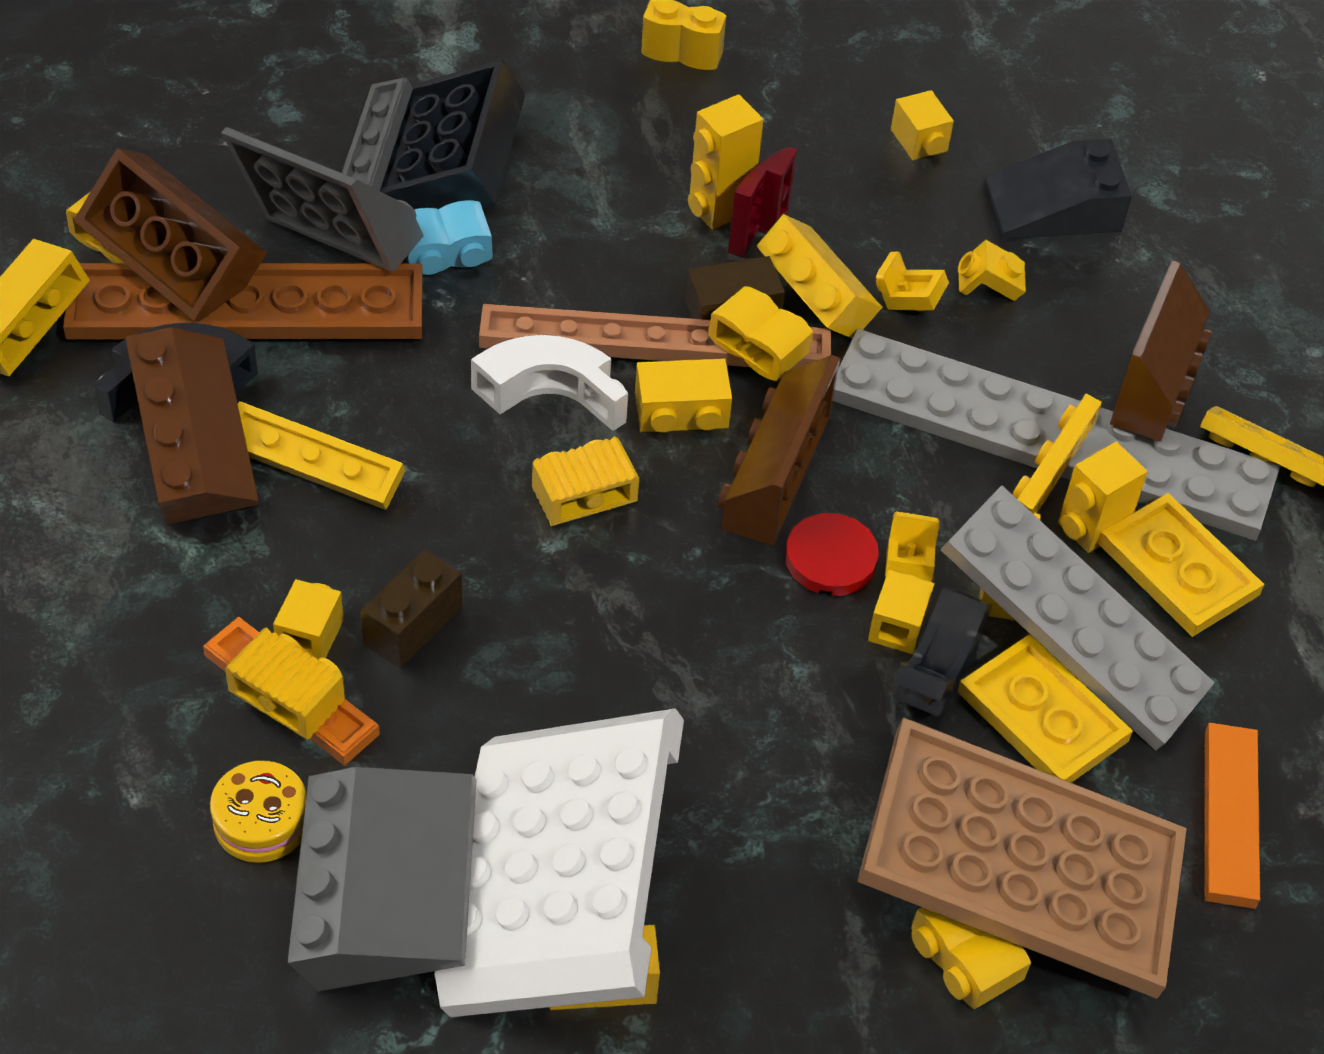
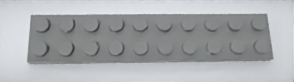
M857 329L839 366L833 398L834 402L1034 468L1039 467L1034 462L1046 440L1049 439L1055 442L1062 430L1057 428L1065 410L1070 404L1077 407L1081 402L1071 397L861 329ZM1100 408L1095 425L1061 476L1071 480L1077 463L1110 444L1118 442L1148 471L1138 502L1148 505L1169 493L1200 523L1256 541L1265 518L1280 465L1264 462L1256 457L1169 429L1165 430L1160 442L1110 425L1113 411Z

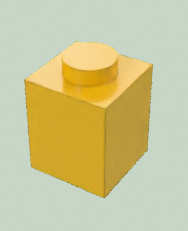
M930 90L896 99L891 131L910 158L916 160L948 151L954 120L933 91Z
M888 570L873 613L868 641L914 654L929 609L935 583L922 580L914 575Z
M295 579L273 623L274 632L278 636L280 634L291 636L301 646L302 651H307L311 657L315 656L317 660L321 657L326 658L344 620L341 591L334 590L325 584H312Z

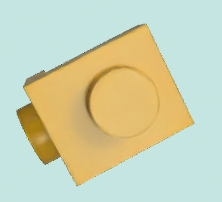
M988 240L983 241L973 251L967 252L959 262V292L965 295L971 293L981 283L1013 301L1026 292L1025 262L1014 253L1007 252Z
M890 252L876 275L877 288L882 293L888 310H934L949 284L945 270H906L900 252Z
M895 512L893 514L886 553L885 577L888 570H892L902 574L914 575L922 580L932 582L935 568V547L940 523L938 518L904 512Z

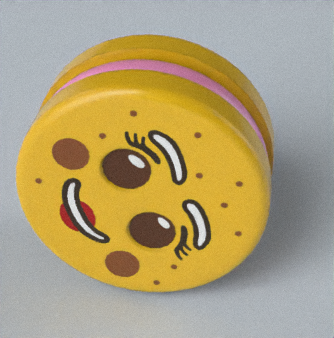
M271 761L247 762L223 775L214 787L210 800L213 828L222 848L233 857L255 863L277 860L292 852L302 841L307 797L303 782L288 767Z

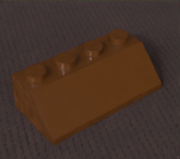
M117 148L73 220L193 321L198 322L244 290L267 254L263 248L148 155Z
M1171 261L1132 353L1110 421V425L1160 442L1167 425L1176 428L1213 331L1205 328L1210 310L1179 262Z
M174 327L126 336L158 503L166 524H174L260 505L224 339Z
M830 355L784 372L777 389L773 387L768 389L762 412L765 415L762 420L755 418L748 436V444L751 445L748 451L740 450L733 468V476H735L733 484L726 482L719 496L717 508L723 510L722 530L774 546L830 419L840 357Z

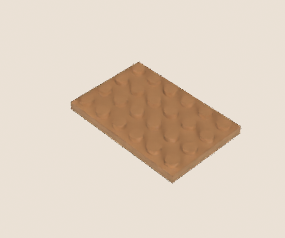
M903 718L894 738L857 882L1157 999L1166 988L1187 828Z

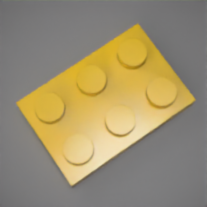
M1169 493L1103 530L1098 540V544L1192 637L1260 596L1264 587V583Z
M1031 634L962 679L957 691L1037 770L1070 783L1129 742L1133 732L1130 727Z

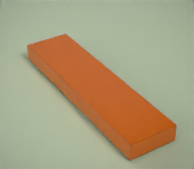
M237 617L203 645L204 655L225 671L230 662L259 632L243 619ZM344 699L343 704L338 706L336 712H332L330 718L325 720L324 725H321L318 731L313 733L311 740L345 766L380 735L379 725Z
M1208 723L1205 730L1204 901L1256 909L1260 901L1258 730Z

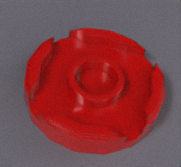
M820 513L803 519L792 529L786 543V566L794 580L807 590L819 593L820 590L832 592L831 596H845L860 591L872 580L879 560L878 543L871 531L858 520L842 514Z

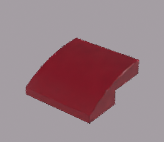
M788 147L768 157L757 165L735 190L728 253L744 258L758 232L767 234L783 214L787 215L789 212L797 149Z

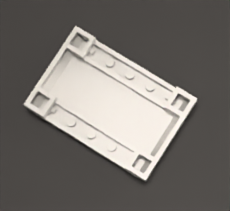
M676 708L497 736L481 746L475 773L477 782L465 966L435 971L440 1008L449 1017L645 996L651 946L645 941L642 934L667 764L678 763L684 719Z

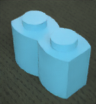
M471 200L458 201L448 204L439 210L434 208L415 209L417 214L416 220L424 236L407 255L405 260L406 264H422L423 275L435 274L451 266L474 267L493 259L492 236L480 202Z

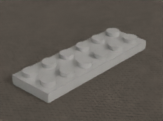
M1002 485L940 549L1155 751L1168 741L1215 683Z

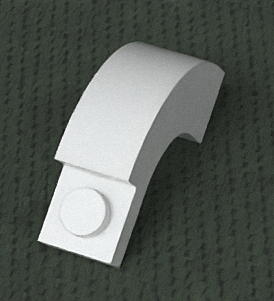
M525 336L501 342L471 359V389L499 414L504 413L517 403L531 396L559 394L581 403L612 431L625 424L627 419L628 392L618 380L610 378L611 358L586 343L560 336Z

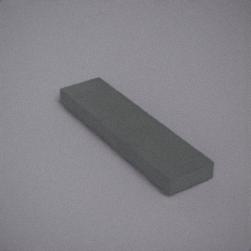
M407 78L371 85L342 170V174L355 178L378 191L381 189L413 90Z

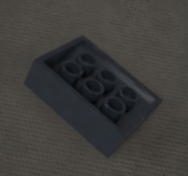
M500 59L411 85L413 90L380 192L396 200L408 203L413 209L434 208L439 210L448 204L468 200L480 202L483 210L495 206L525 98V93L505 61Z

